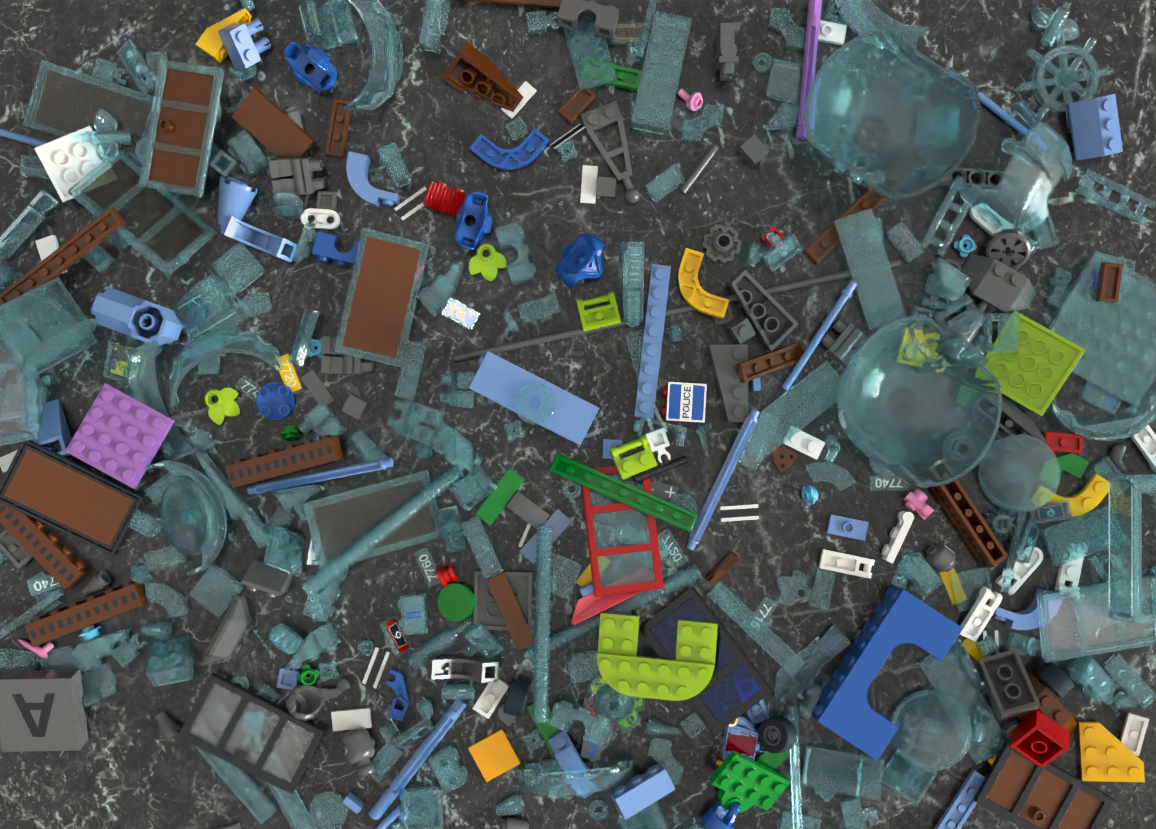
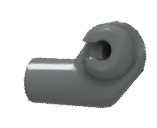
M1123 443L1115 444L1109 455L1110 461L1118 472L1127 468L1122 461L1126 451V445Z

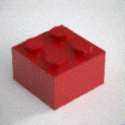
M1036 710L1011 730L1010 747L1043 769L1069 749L1070 732Z

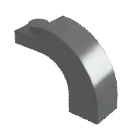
M441 656V658L428 659L427 679L460 678L480 683L498 682L499 662L465 656Z

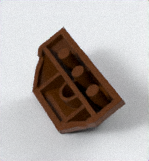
M1026 671L1040 702L1037 710L1066 729L1071 735L1078 728L1074 717L1044 685ZM1036 710L1018 715L1017 717L1024 721Z

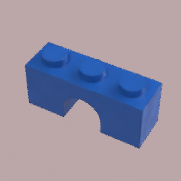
M317 231L312 254L317 257L316 260L327 263L328 260L336 261V265L346 267L347 264L354 265V269L360 270L366 245L365 242L354 240L353 248L347 253H341L338 250L339 238L337 236Z

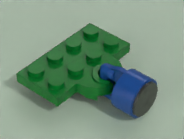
M732 750L709 779L712 785L720 788L717 795L720 801L716 806L713 805L703 816L702 825L705 829H733L735 826L734 820L738 813L748 810L753 805L768 811L791 782L788 777Z

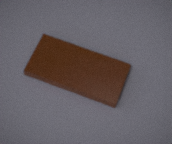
M256 87L251 90L232 116L234 120L277 158L302 157L315 141Z

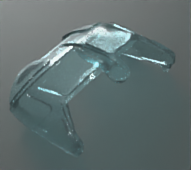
M1019 101L1012 105L1010 114L1018 115L1030 129L1022 141L1013 138H1007L1002 141V151L1012 155V158L1001 177L998 187L985 189L965 187L961 191V198L1000 229H1014L1026 233L1037 228L1047 218L1049 214L1047 201L1061 177L1064 183L1066 180H1069L1073 163L1069 145L1064 138L1048 124L1042 122L1027 105ZM1037 165H1040V166H1042V167L1044 168V170L1046 171V173H1047L1048 176L1050 177V180H1049V178L1047 177V175L1045 174V172H1044L1039 166H1037Z

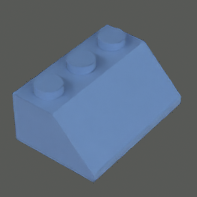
M1115 94L1102 95L1067 104L1075 161L1123 152Z

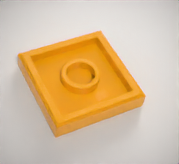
M503 728L468 747L486 782L521 763Z

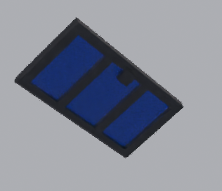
M692 586L642 625L639 630L660 658L675 660L679 619L718 623L716 660L713 675L705 689L690 698L715 733L718 734L768 694H771L773 690Z

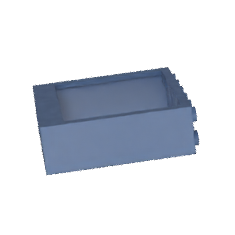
M489 351L486 355H481L477 364L480 366L477 373L473 372L469 378V389L577 445H581L599 410L597 406Z

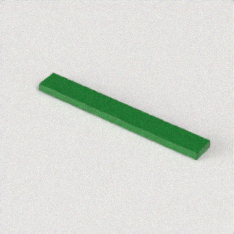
M558 453L549 469V472L688 533H691L697 520L698 514Z

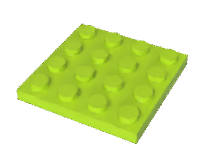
M1014 311L973 374V377L1042 417L1086 349Z

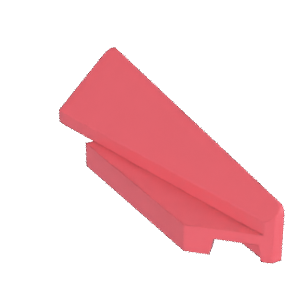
M645 565L631 576L626 574L603 587L655 581V576ZM642 591L594 597V592L581 597L576 601L570 624L576 625Z

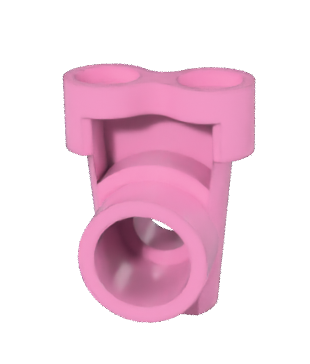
M919 489L910 492L903 499L906 501L905 506L912 512L916 511L924 520L934 511L933 508L925 503L928 497Z

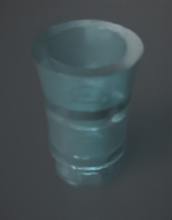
M358 430L347 440L351 446L350 448L361 463L389 458L363 430Z

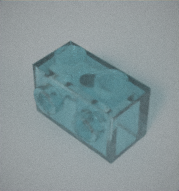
M451 744L430 754L428 758L444 794L465 785L468 777L465 766L461 767L458 751L456 748L453 749Z

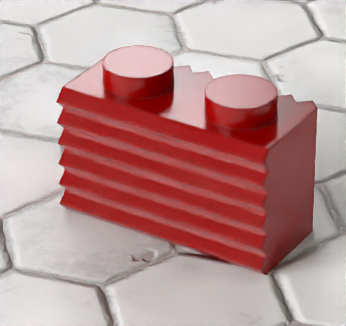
M430 182L423 205L457 217L467 195L460 188L454 187V190L447 188V185L443 182Z

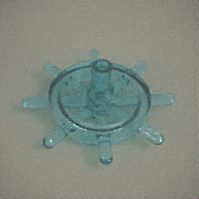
M1058 29L1056 31L1057 48L1048 51L1043 56L1033 48L1027 49L1026 54L1036 61L1037 64L1034 68L1032 81L1020 83L1018 90H1034L1036 98L1042 104V107L1035 115L1036 121H1041L1048 110L1060 113L1066 112L1067 127L1071 129L1067 106L1068 103L1073 102L1071 89L1081 96L1077 101L1094 98L1099 86L1100 77L1111 75L1114 70L1111 67L1099 69L1096 60L1089 53L1097 42L1095 37H1091L1083 48L1075 45H1065L1063 29ZM1067 55L1076 57L1069 68ZM1057 56H1059L1060 69L1051 63ZM1081 63L1084 65L1086 72L1084 69L1079 68ZM1048 70L1055 77L1044 79L1045 71ZM1087 79L1086 89L1079 85L1078 81ZM1055 85L1056 87L1049 95L1045 87ZM1062 90L1064 95V103L1056 101L1057 97L1060 95Z

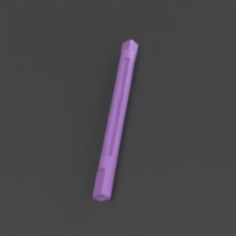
M822 0L808 1L805 54L796 138L800 139L810 138Z

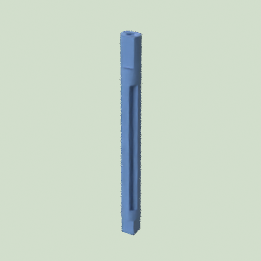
M457 698L447 709L368 814L372 819L379 820L461 715L468 705L461 698Z

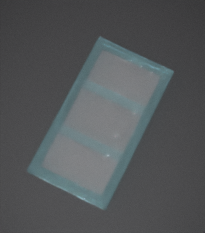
M1156 575L1037 593L1042 658L1046 663L1156 645Z

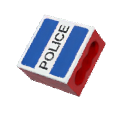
M667 382V386H663V398H666V405H662V417H665V421L705 423L707 384Z

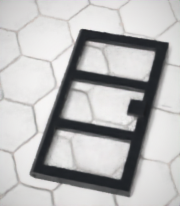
M212 672L177 737L293 795L326 730L308 720L294 718L288 710Z

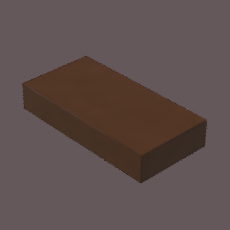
M582 83L558 110V114L573 125L597 98V95Z
M1101 262L1096 301L1118 303L1123 264Z

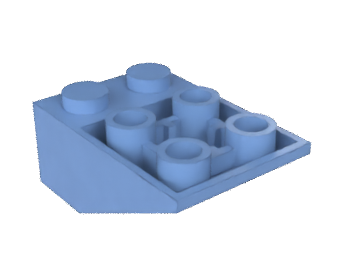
M59 399L22 411L24 438L36 442L64 457L71 455L65 452L72 437Z

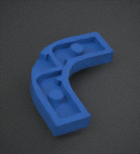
M534 128L518 147L502 149L480 134L469 147V150L494 168L515 170L535 160L550 140Z

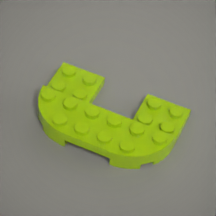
M600 613L597 665L603 679L617 692L632 697L681 701L696 696L710 682L715 668L718 623L679 619L676 659L674 660L637 656L639 615Z

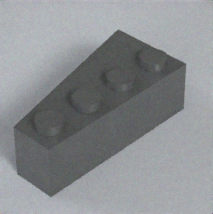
M740 269L728 281L729 286L764 345L772 352L799 323L745 269Z
M708 345L707 349L726 422H744L748 415V382L740 383L736 364L748 360V345Z

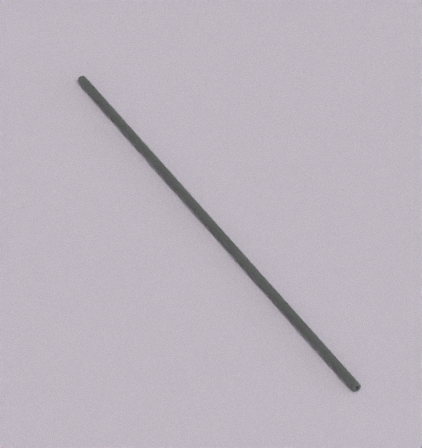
M891 260L766 287L764 289L769 294L900 267L901 260ZM735 294L722 297L728 299L729 303L738 301ZM689 304L666 309L665 317L695 311V309ZM646 313L622 318L620 324L585 332L583 327L459 353L453 355L454 362L481 357L482 354L486 355L488 351L496 354L645 321Z

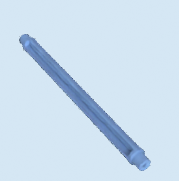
M753 408L750 414L746 416L688 537L689 541L686 547L690 550H694L696 544L699 543L758 421L757 417L760 412Z
M381 458L380 460L255 483L247 487L248 494H260L361 473L386 470L388 467H393L394 463L392 458Z

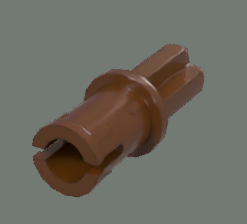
M733 552L730 553L720 564H716L717 567L705 576V579L714 586L725 574L728 575L727 572L739 561V558Z

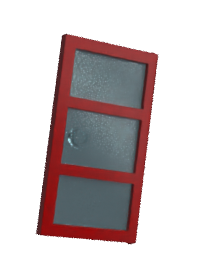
M616 466L592 468L652 494L650 477L635 483L633 477L621 480ZM581 486L594 597L664 589L655 518Z

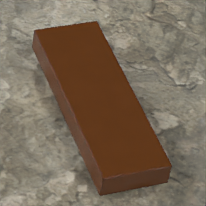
M333 98L325 156L343 159L345 157L353 108L352 101Z

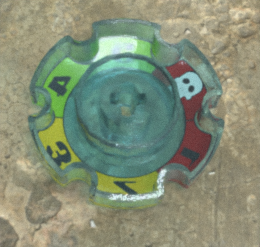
M602 675L597 676L587 687L591 694L584 697V712L588 721H596V730L607 735H616L618 730L628 733L642 720L641 715L638 713L641 710H645V698L627 696L617 692L606 683ZM612 700H613L614 702H616V701L618 700V706H617V707H616L615 705H612V706H611V701H612Z

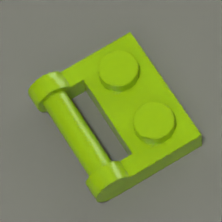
M613 291L608 292V295L586 300H576L584 332L621 323ZM610 302V305L584 310L585 307Z
M645 434L621 446L609 448L621 480L658 466ZM642 445L643 451L620 459L619 454Z

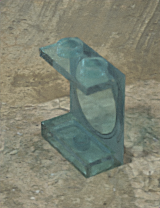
M640 417L639 420H635L633 431L636 432L635 436L640 437L644 423L676 430L672 445L683 447L687 432L686 427L646 417Z
M424 697L419 699L415 707L421 716L399 730L392 718L384 721L379 728V732L388 746H391L430 720L434 708L428 699L425 700Z

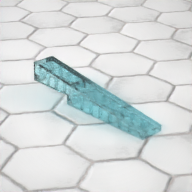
M202 451L196 452V457L232 519L239 520L242 518L258 548L265 549L278 541L235 488L231 489L228 479L209 456Z

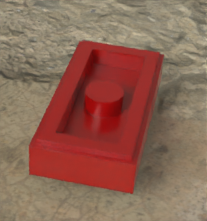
M1043 431L1042 435L1046 443L1042 446L1041 451L1082 454L1083 434Z

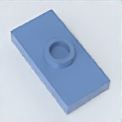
M830 514L826 533L865 541L869 522Z

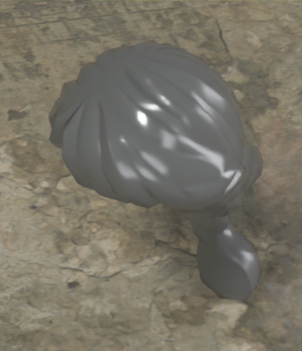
M340 679L337 682L336 688L296 685L288 694L286 707L296 719L305 721L313 719L320 712L326 700L338 697L339 694L350 688V683L346 679Z

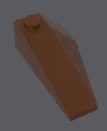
M468 42L460 50L442 78L460 92H469L478 99H487L492 104L514 112L524 98L490 60Z

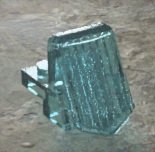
M315 483L314 485L272 490L271 493L274 497H277L286 512L296 511L304 524H308L318 518L312 504L308 505L307 502L325 489L323 486Z

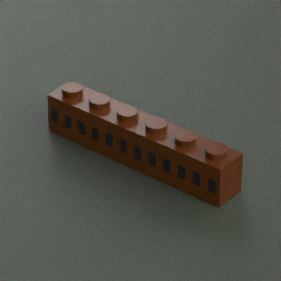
M331 434L320 436L319 441L313 442V439L302 441V445L297 447L295 444L284 446V450L279 452L278 449L266 451L267 455L261 456L260 453L249 456L250 460L244 461L243 458L233 460L232 465L225 466L231 489L243 487L342 460L344 457L339 437H331Z
M944 459L933 461L919 471L983 568L995 567L1008 557Z
M0 502V524L64 589L74 587L89 572L86 564L81 559L76 558L72 554L71 548L63 545L59 541V536L53 531H49L45 523Z
M133 580L122 584V588L116 590L114 587L103 591L104 595L98 597L96 594L85 598V603L80 604L77 601L67 605V610L62 611L59 608L49 612L50 616L46 618L41 615L31 619L32 623L25 625L32 647L148 604L141 582L134 584Z

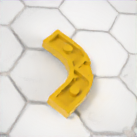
M686 248L678 273V284L682 296L695 310L724 319L729 300L704 291L698 281V271L704 253Z
M1094 473L1085 487L1073 496H1060L1039 483L1028 499L1038 506L1067 502L1070 517H1076L1094 509L1103 500L1113 484Z

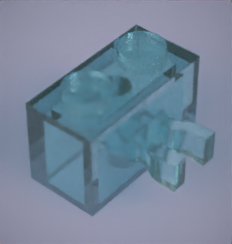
M479 465L471 469L463 479L456 481L449 490L460 505L469 511L498 487Z

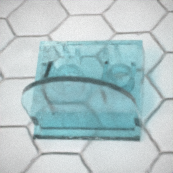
M59 277L0 305V343L27 380L99 343L93 335L98 325L97 320L86 318Z

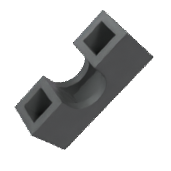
M561 1L557 15L558 26L577 30L578 23L582 19L589 18L595 22V35L614 38L619 20V9L612 5H600L594 1Z

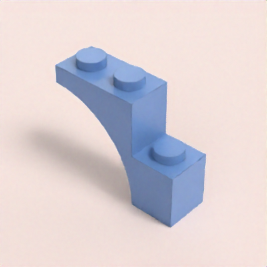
M227 216L220 232L251 248L263 251L290 263L298 247L297 244L285 238L263 231L231 216Z

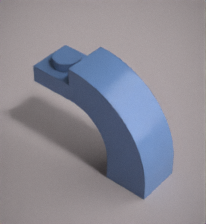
M349 151L346 172L349 183L357 195L369 205L379 208L380 201L387 206L399 205L401 197L397 193L379 190L370 185L368 170L371 159L368 155Z
M1037 588L1033 602L1027 609L1020 612H1012L997 607L994 612V618L1006 622L1005 626L1016 630H1032L1046 624L1056 614L1062 596Z
M565 730L548 740L565 775L583 798L601 789L593 772L585 765Z

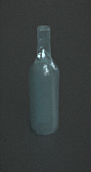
M468 618L455 628L443 629L407 654L410 664L417 671L428 664V659L436 658L452 647L458 635L473 625V621Z

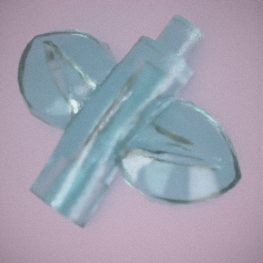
M1064 1L1062 7H1058L1055 13L1046 7L1031 10L1033 22L1038 27L1045 29L1040 41L1042 46L1053 48L1058 35L1066 41L1076 39L1080 35L1077 23L1072 19H1067L1070 14L1069 8L1071 3Z
M102 108L98 109L94 118V127L97 131L81 134L82 142H90V145H97V156L103 162L112 161L118 156L119 148L117 144L131 145V132L116 130L117 122L115 118Z

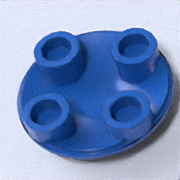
M280 382L265 384L259 388L256 396V406L259 413L271 420H280L288 416L293 410L295 403L291 389Z

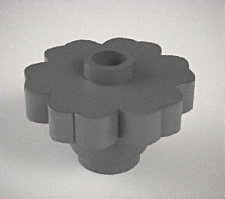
M721 224L711 227L709 234L703 237L702 247L707 250L705 256L712 262L719 260L722 264L733 261L734 255L740 252L742 244L741 240L737 239L738 232L731 226L724 228ZM719 242H723L725 246H720Z

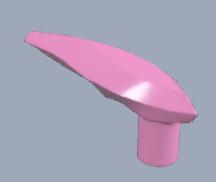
M18 639L24 647L41 658H47V653L54 648L51 642H48L41 648L40 646L32 647L30 642Z

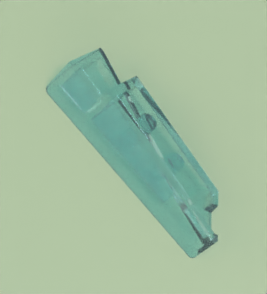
M428 0L418 41L422 50L440 53V39L445 35L451 0Z
M43 185L0 234L1 260L9 259L46 218L44 214L59 202L46 185Z
M835 625L829 629L822 639L820 637L814 639L775 674L774 698L777 702L781 701L851 644L849 639Z

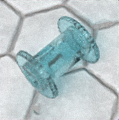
M444 679L441 689L443 705L447 706V700H470V706H473L476 697L474 680H470V684H448L447 679Z

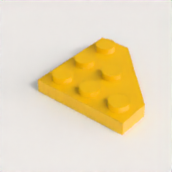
M1078 721L1082 781L1145 782L1144 762L1130 751L1099 721Z

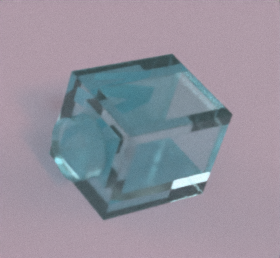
M137 509L128 527L146 537H153L161 531L163 519L145 509Z

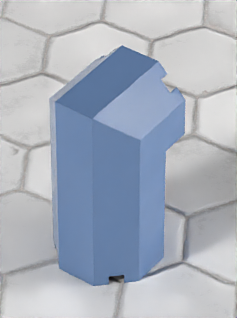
M108 286L104 288L106 290L104 293L99 292L96 295L91 309V313L96 318H92L93 323L157 346L178 340L183 325L171 309Z

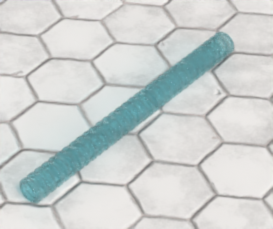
M452 464L451 468L448 467L447 471H443L442 475L437 476V479L434 478L433 482H429L428 486H424L423 490H419L418 494L415 493L413 498L410 497L409 501H405L404 505H400L399 509L396 508L394 513L391 512L389 517L386 516L385 520H381L380 524L375 525V528L372 527L370 532L367 531L365 536L362 535L360 540L357 539L355 544L352 543L350 548L347 547L345 552L342 551L340 556L337 555L335 560L331 559L332 562L330 564L326 563L327 566L321 567V571H316V575L312 574L311 579L307 578L306 583L302 582L301 587L308 596L314 597L313 594L315 592L319 593L318 590L320 588L324 589L323 586L325 584L329 585L328 582L334 581V577H339V573L343 574L344 569L348 570L349 565L353 566L354 561L358 562L359 557L363 558L364 553L368 554V550H373V546H378V542H383V538L387 539L388 534L392 535L393 530L397 531L398 526L402 527V523H407V519H412V515H417V511H422V507L426 508L427 503L431 504V500H436V496H441V492L444 493L445 489H449L450 485L453 486L455 484V481L458 482L459 478H463L464 473L460 467Z
M552 526L536 527L538 533H536V536H538V539H536V542H538V545H536L538 557H536L537 563H535V566H537V569H535V572H537L535 576L537 578L535 582L537 594H535L536 600H534V603H536V606H534V609H536V612H534V615H536V618H534V621H536V624H534L536 628L534 634L536 636L534 637L535 643H533V646H535V649H533V652H535V655H533L535 659L533 661V665H535L533 671H535V674H533L534 680L532 681L534 683L532 687L534 690L532 696H534L532 699L534 711H532L533 717L531 718L536 723L549 721L547 717L549 715L547 711L549 705L547 703L549 702L548 696H550V693H548V690H550L548 686L550 680H548L550 674H548L550 662L548 660L551 657L549 656L551 652L549 646H551V643H549V640H551V637H549V634H551L549 622H551L550 616L552 615L550 609H552V606H550V603H552V600H550V597H552V594H550V591H552L550 579H552L551 573L553 572L551 570V566H553L551 560H553L551 554H553V551H551L553 539L551 537L553 536L552 530H554Z
M693 563L691 567L687 566V569L684 570L683 568L681 572L677 571L675 575L671 574V577H665V580H663L664 589L642 591L602 612L631 614V611H637V608L641 609L643 605L647 606V603H653V600L656 599L657 601L659 597L663 598L665 594L669 595L671 591L674 593L675 589L680 590L681 586L686 587L685 584L687 583L690 585L691 581L696 582V579H702V575L697 565ZM600 613L576 625L571 626L569 624L568 628L563 627L562 631L557 630L558 633L555 634L553 632L551 636L547 635V638H541V641L537 640L535 644L525 648L529 660L534 662V659H540V656L544 657L546 653L550 654L552 650L556 651V648L560 649L562 645L566 646L568 642L572 643V640H578V637L583 638L584 634L587 636L590 631L593 633L594 629L599 630Z

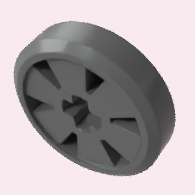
M1005 229L995 233L990 237L986 245L987 257L995 258L1012 269L1022 266L1029 259L1031 253L1028 237L1014 229ZM1006 247H1010L1011 252H1006Z

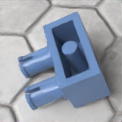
M257 18L246 25L245 23H232L218 31L234 68H248L261 60L259 56L261 52L271 48V44L266 45V43L270 42L266 37L253 43L251 35L263 30V25L258 27L262 23Z

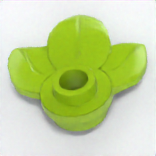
M490 244L479 246L477 255L472 257L469 262L470 274L475 275L481 272L483 277L489 282L496 278L498 268L503 269L507 267L505 257L501 253L496 252ZM486 250L490 252L488 257L483 256V252Z
M224 388L220 391L210 390L205 395V403L209 407L208 415L216 424L221 425L225 415L237 416L240 414L239 405L234 401L239 394L236 390L232 388ZM214 396L218 397V401L216 403L212 401V398Z

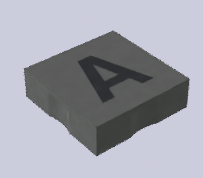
M61 668L43 671L4 669L0 671V744L2 752L81 750L88 741L86 714L82 703L83 687L80 668Z

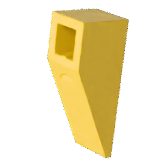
M244 8L206 28L196 43L197 47L220 63L222 59L228 56V53L218 31L232 23H245L246 25L250 23L252 16Z

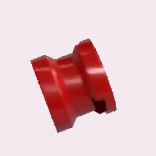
M451 563L446 564L444 568L439 567L436 569L437 576L443 586L448 585L450 581L458 580Z

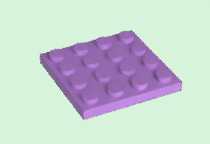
M105 383L65 452L136 489L175 420Z

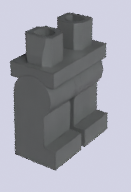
M720 23L716 33L717 63L715 72L720 71V81H731L738 65L739 56H736L737 46L735 41L740 31V23Z
M311 156L272 158L269 160L271 178H275L272 180L274 198L313 194L316 190L325 188L324 177L314 178L313 172L322 170L321 159H311Z
M837 319L832 328L838 332V335L834 338L829 333H826L820 342L826 347L825 351L852 375H858L869 362L868 360L880 349L881 345L876 341H872L852 323L847 324L841 319Z
M323 336L322 354L340 355L342 357L322 356V374L364 375V372L373 371L374 363L373 361H364V353H374L342 346L344 338Z

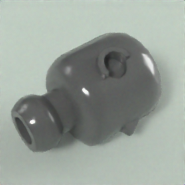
M360 727L343 734L339 739V744L347 764L357 766V775L360 778H365L375 773V767L369 760L375 754V740L370 736L368 730Z

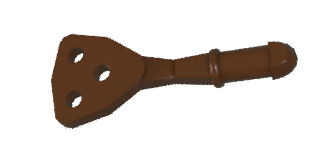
M754 427L751 434L758 441L765 444L772 452L773 462L779 472H784L791 467L797 458V454L789 449L776 447L765 437V434Z

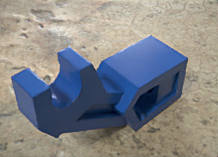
M391 668L389 674H393L395 680L387 679L386 684L395 690L396 696L392 701L388 717L402 722L410 704L404 680L405 676L401 671ZM398 699L405 704L404 709L396 706Z

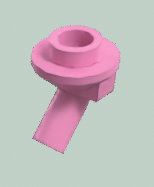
M682 88L677 92L686 102L688 109L697 111L702 106L703 98L701 93L694 92L690 96Z

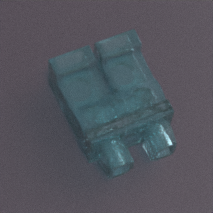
M396 399L393 409L402 413L400 419L390 416L387 426L395 430V433L433 447L439 430L422 425L421 422L440 428L446 412L410 400Z

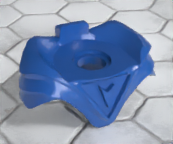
M291 42L285 48L284 57L295 79L316 91L328 90L334 86L337 79V70L330 62L331 57L322 49L299 45L295 42ZM313 64L315 68L314 73L306 74V65Z
M473 192L467 195L456 217L455 240L466 250H474L481 242L484 234L491 231L493 222L492 217L489 216L488 195L481 192ZM467 215L475 218L473 226L465 224V217Z
M581 234L576 238L573 245L567 244L561 252L564 257L556 265L560 280L573 289L575 284L581 279L599 278L603 273L601 251L607 244L594 234Z

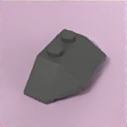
M970 254L962 267L961 273L964 275L971 294L1004 314L1028 309L1036 294L1034 287L1026 276L995 258Z
M986 391L972 404L974 427L1002 451L1032 455L1046 443L1045 438L1034 422L1004 396Z
M240 593L235 596L200 660V665L229 658L237 654L241 649L242 644L240 642L242 638H246L252 628L250 627L252 618L244 594Z

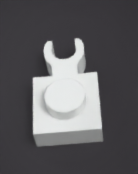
M661 427L645 433L652 452L657 451V460L662 463L660 457L663 454H666L667 459L670 460V454L665 450V447L670 446L664 428Z

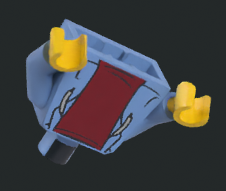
M740 716L725 728L720 755L722 760H725L732 750L752 760L755 758L756 751L766 753V750L758 740V732L754 724L745 716ZM720 760L716 762V764L721 765L723 763V761Z

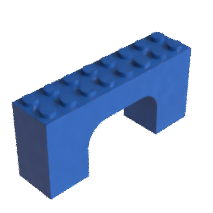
M895 585L892 588H888L884 595L886 598L882 604L879 603L874 610L875 615L865 623L862 635L856 637L853 642L854 647L845 654L842 660L843 664L834 671L832 681L824 686L821 692L823 695L811 707V715L819 723L877 761L899 728L888 718L871 708L867 701V690L892 650L903 643L915 644L931 656L942 661L963 630L962 627L929 605Z

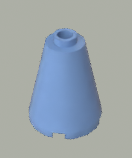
M220 176L217 224L221 225V229L227 216L242 220L258 192V187L253 186L252 189L248 187L249 183L231 177H227V180H225L224 176Z

